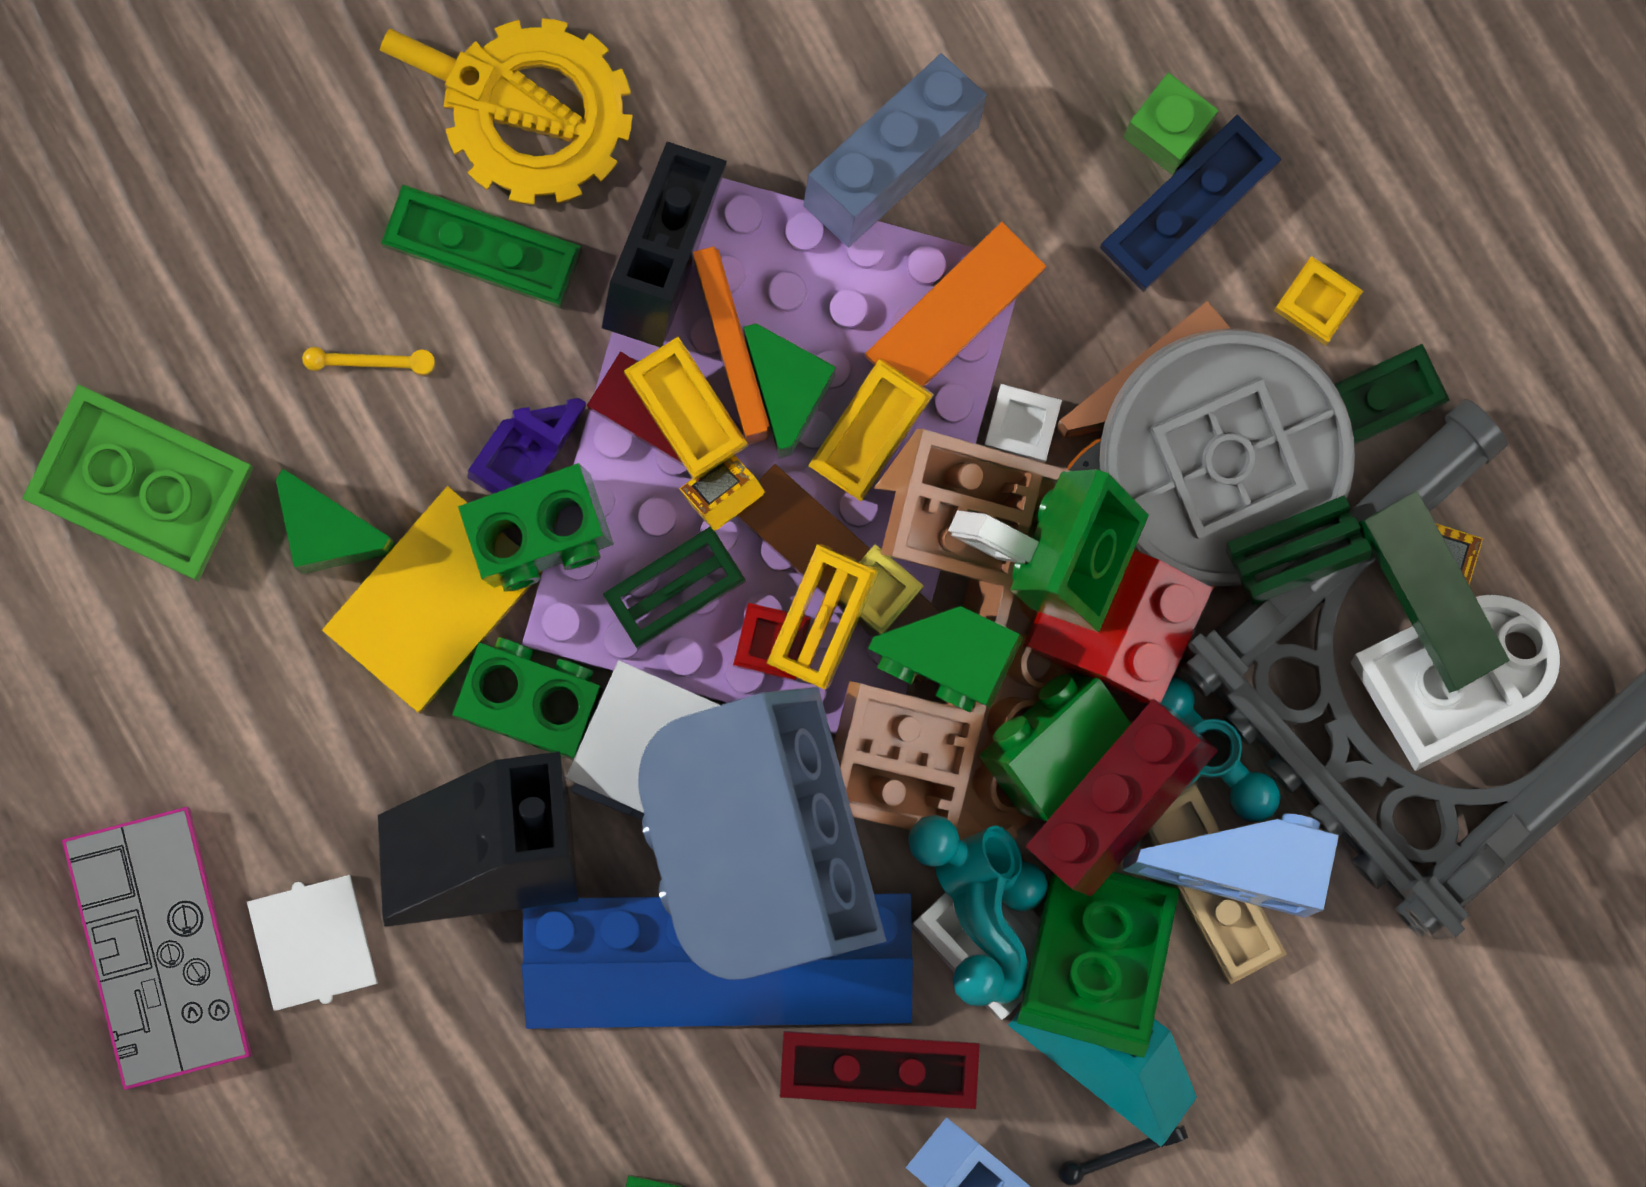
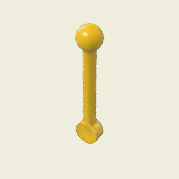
M313 346L306 349L302 356L304 366L311 371H319L325 365L410 368L415 374L426 376L432 373L435 368L433 355L424 349L413 352L411 356L325 353L322 348Z

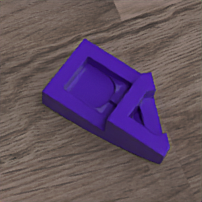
M580 398L566 400L564 405L530 411L529 407L513 410L512 417L502 420L468 469L467 478L494 494L544 476L586 408V402Z

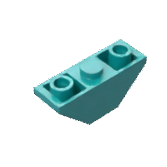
M1019 1011L1008 1024L1010 1028L1160 1147L1167 1141L1197 1098L1171 1031L1155 1018L1149 1047L1144 1058L1018 1024Z

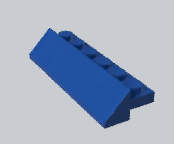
M874 894L886 942L767 974L737 980L712 975L690 959L678 940L672 917L665 910L660 897L578 898L576 902L524 908L523 964L521 965L526 1029L912 1023L913 958L911 894Z

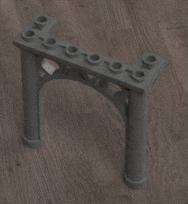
M1464 399L1445 416L1447 424L1349 510L1352 517H1356L1357 521L1360 522L1418 491L1430 512L1484 463L1488 464L1508 446L1504 434L1486 412L1474 402ZM1345 538L1313 551L1309 555L1297 559L1280 573L1349 546ZM1371 552V558L1256 605L1252 606L1250 599H1248L1208 636L1204 637L1202 634H1199L1186 646L1182 658L1187 663L1180 670L1186 679L1204 697L1213 692L1229 709L1223 716L1224 720L1236 729L1243 742L1249 745L1256 740L1272 757L1266 764L1271 774L1290 793L1299 788L1315 806L1309 812L1311 818L1320 822L1319 828L1322 831L1339 835L1338 838L1342 836L1358 854L1352 860L1356 869L1376 889H1379L1383 884L1389 888L1401 902L1395 908L1396 913L1420 938L1425 934H1428L1433 939L1456 938L1465 930L1461 922L1469 916L1463 908L1646 745L1645 669L1538 766L1526 775L1508 784L1486 789L1455 788L1426 780L1394 762L1370 740L1352 715L1343 697L1334 664V629L1341 603L1357 577L1376 560L1373 552ZM1321 604L1314 634V650L1292 643L1277 644L1281 638ZM1288 658L1315 668L1318 692L1316 700L1309 708L1305 710L1290 709L1270 689L1268 683L1269 670L1274 662L1279 659ZM1252 664L1255 665L1252 675L1253 686L1243 676ZM1327 707L1333 721L1323 725L1329 735L1330 751L1326 762L1322 765L1286 723L1292 725L1308 723L1321 716ZM1350 746L1363 761L1346 763ZM1360 778L1370 781L1379 788L1384 785L1387 779L1398 786L1399 789L1388 792L1379 803L1376 825L1340 783L1347 779ZM1415 797L1433 801L1436 804L1442 832L1435 846L1428 850L1413 848L1406 842L1404 836L1397 832L1394 826V809L1405 798ZM1502 802L1494 812L1456 844L1459 827L1455 806H1485ZM1410 862L1416 864L1432 862L1433 866L1421 875Z

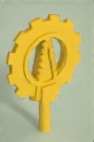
M542 18L541 27L521 29L520 20L503 24L494 28L498 36L496 39L490 41L483 48L475 41L464 53L460 52L457 59L392 28H389L381 43V52L445 81L444 109L454 110L455 127L445 130L454 155L464 151L473 165L467 174L487 191L492 183L511 191L508 199L511 202L535 205V196L555 195L557 204L581 196L582 192L579 188L581 184L587 182L593 176L602 182L618 164V161L611 157L618 139L626 142L629 140L633 115L623 114L622 97L631 95L623 69L620 68L613 72L603 58L609 52V49L590 33H588L584 40L567 33V22ZM543 67L562 73L574 83L583 97L584 119L576 112L571 111L565 104L560 103L554 96L549 95L546 90L537 86L531 79L526 78L520 71L522 69ZM493 121L497 124H506L509 127L521 128L528 132L533 131L544 136L549 135L552 138H560L572 143L552 155L531 156L519 153L502 140L493 125Z

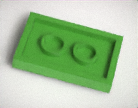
M78 384L22 499L199 582L254 467Z

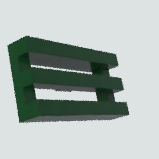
M1345 495L1227 542L1226 552L1252 606L1371 558L1372 548L1367 539H1363L1360 533L1361 527L1356 517H1352L1349 511L1350 505ZM1335 521L1338 522V524L1333 525L1331 527L1313 533L1309 536H1306L1304 538H1301L1299 540H1296L1294 542H1291L1289 544H1286L1284 546H1281L1279 548L1256 556L1252 559L1246 560V557L1251 556L1253 554H1256L1258 552L1281 544L1285 541H1288L1290 539H1293L1295 537H1298L1300 535H1303L1305 533H1308L1310 531H1313ZM1345 538L1349 546L1257 582L1254 576L1283 563L1305 557L1313 551Z
M708 527L604 592L603 596L638 650L746 582V579L717 533L711 527ZM710 547L714 556L631 608H626L622 601L623 598L703 548ZM722 567L727 574L726 577L640 630L635 622L636 620Z

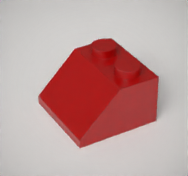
M1134 550L1099 633L1038 612L1023 646L1076 674L1100 679L1108 691L1130 702L1149 704L1153 698L1161 702L1213 588L1159 559Z

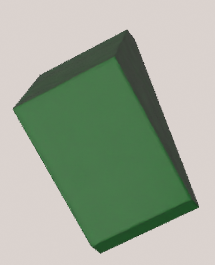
M757 323L744 326L745 342L779 458L790 456L833 382L836 367Z
M282 469L277 476L276 483L293 566L301 574L384 557L396 545L389 536L288 471Z

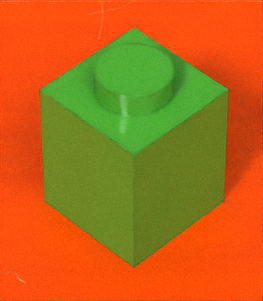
M1168 72L1131 119L1123 138L1171 175H1174L1209 130L1219 110Z

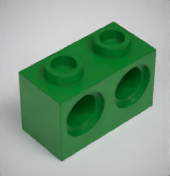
M580 463L458 506L481 579L494 588L502 585L505 592L519 590L537 583L541 579L540 571L559 564H563L565 570H572L594 563L601 558L599 550L614 545L591 474ZM569 506L581 507L583 521L580 528L571 535L558 536L554 529V522L558 513ZM508 528H520L522 544L519 550L510 557L498 558L494 548L498 535Z
M498 637L494 647L479 642L452 715L460 721L550 753L560 751L561 757L573 761L603 692L600 685L590 682L594 671L562 659L557 660L554 669L530 661L533 649ZM497 669H507L514 672L518 680L515 695L503 703H494L487 700L483 692V684L486 677ZM558 690L569 691L578 699L576 716L570 722L562 725L548 722L543 714V705L546 698Z

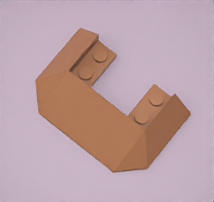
M917 428L874 487V489L895 494L881 555L969 578L963 607L1019 633L1024 639L991 707L988 708L975 702L971 713L942 699L937 703L849 681L834 747L853 817L911 830V827L920 818L938 815L951 821L957 828L960 840L992 826L1004 828L1015 839L1018 837L1016 832L1035 819L1034 817L1019 813L979 755L994 742V733L1001 725L1012 718L1022 716L1039 700V692L1048 682L1060 675L1074 672L1023 646L1039 611L1031 609L1010 590L1013 584L1012 574L1015 562L997 560L951 536L952 533L948 530L957 510L987 514L1033 538L1039 524L1038 512L1044 496L1049 490L1055 488L1061 472L1069 470Z

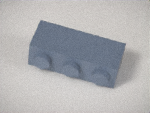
M940 53L808 174L803 206L849 248L979 127L987 94Z

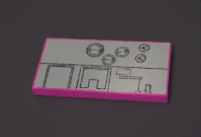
M184 807L63 839L64 851L123 1089L128 1090L251 1057L252 1052L191 809Z

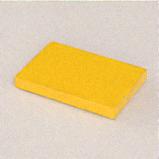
M449 486L440 493L322 629L325 634L419 714L423 712L475 652L478 643H482L532 586L505 592L502 585L494 588L481 579L458 506L464 505L467 502ZM502 532L496 538L494 545L498 558L510 557L520 548Z

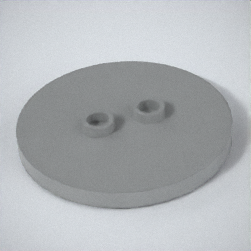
M1217 329L1191 334L1175 340L1152 354L1135 369L1119 390L1108 412L1100 443L1099 462L1100 470L1109 473L1149 514L1135 547L1139 552L1159 559L1204 584L1236 586L1242 585L1226 552L1227 542L1343 495L1347 499L1354 473L1355 448L1351 421L1346 406L1331 379L1311 358L1286 342L1258 332L1241 329ZM1336 521L1248 556L1246 560L1331 527ZM1295 561L1283 563L1254 576L1257 582L1279 574Z

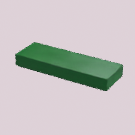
M403 184L381 242L384 248L560 309L582 252V248L579 245Z

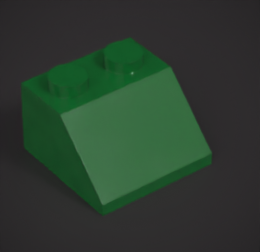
M1098 469L1061 472L1055 488L1046 493L1039 507V524L1033 536V539L1039 541L1030 563L1014 564L1013 584L1010 590L1033 610L1099 633L1149 514L1107 472Z

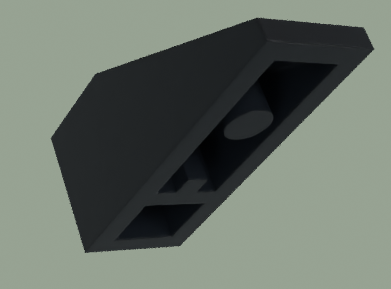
M668 141L666 142L610 280L602 329L660 348L664 345L694 263L693 252L698 251L726 168V160Z

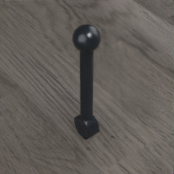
M1177 1126L1161 1147L1187 1139L1188 1135L1185 1126ZM1147 1138L1081 1163L1069 1160L1061 1165L1059 1178L1064 1184L1075 1186L1082 1181L1086 1174L1161 1147L1152 1139Z

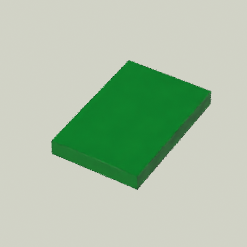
M1051 870L1017 1023L1144 1058L1150 1043L1179 889L1112 872L1092 896L1071 889Z

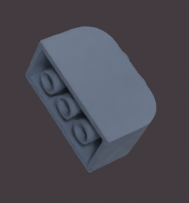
M819 687L762 692L675 719L663 726L652 737L642 755L638 773L639 794L645 814L642 821L643 833L648 845L655 852L661 875L659 893L662 904L672 917L676 935L681 946L694 963L717 977L737 980L767 974L886 942Z

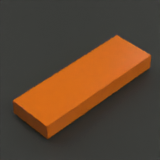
M1001 222L865 353V357L873 366H875L879 359H883L925 387L1046 270L1047 266Z
M712 246L693 252L695 269L744 438L748 445L767 440L768 435H770L769 422L719 249L715 250V247Z

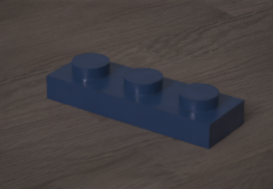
M1237 114L1101 243L1100 249L1144 293L1279 164L1281 158Z

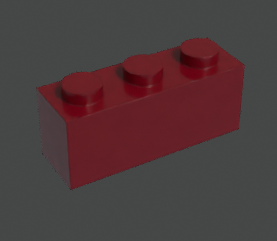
M1153 698L1025 847L1071 889L1092 896L1218 750L1176 712Z
M784 1031L780 1098L976 1109L980 1043Z

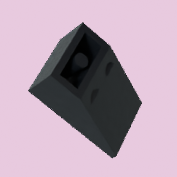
M560 751L494 760L378 815L382 920L384 927L578 901L570 797Z

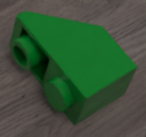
M959 606L874 636L868 649L882 656L877 666L878 669L911 685L918 673L940 684L935 695L936 697L971 713L975 702L988 708L991 707L1024 638L1019 633Z

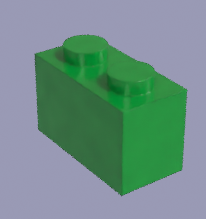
M1068 673L1052 679L1039 692V700L1022 716L1012 718L1001 725L994 733V742L979 755L1020 814L1048 821L1131 725L1103 682L1098 678Z

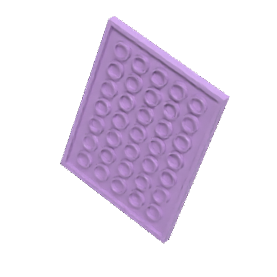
M722 178L698 250L712 246L715 247V250L719 249L743 336L744 326L757 323L836 367L835 378L792 455L779 458L770 428V435H768L767 440L749 444L747 448L735 456L758 481L775 463L870 549L874 544L882 549L895 494L874 489V487L917 428L976 444L1015 300L924 387L932 392L934 396L865 499L859 501L808 465L874 366L865 357V353L969 254L974 247L877 221L848 248L803 206L804 200ZM693 263L664 345L679 336L743 435ZM612 332L596 389L620 351L639 362L660 347ZM589 410L574 464L580 463L591 474L614 545L599 550L601 558L584 567L565 570L563 564H559L543 570L522 645L535 651L610 672L614 671L618 660L703 698L725 704L762 692L818 687L798 677L796 682L733 667L748 603L788 612L803 579L802 575L736 516L721 528L715 530V532L746 579V582L638 650L636 649L629 635L604 598L603 593L710 526L690 505L679 489L692 479L684 466ZM569 506L560 511L555 527V532L558 536L571 535L580 528L583 521L581 507ZM709 546L703 548L623 598L624 605L627 609L631 608L714 556ZM892 558L924 585L920 593L928 601L932 602L940 570ZM722 567L636 620V624L640 630L720 581L727 574ZM817 589L805 613L806 617L811 618L807 636L824 599V595ZM837 607L810 667L817 671L820 669L843 615V612ZM857 625L830 687L826 690L819 687L830 732L835 735L837 734L849 681L905 695L909 683L877 668L882 656L868 649L872 638Z

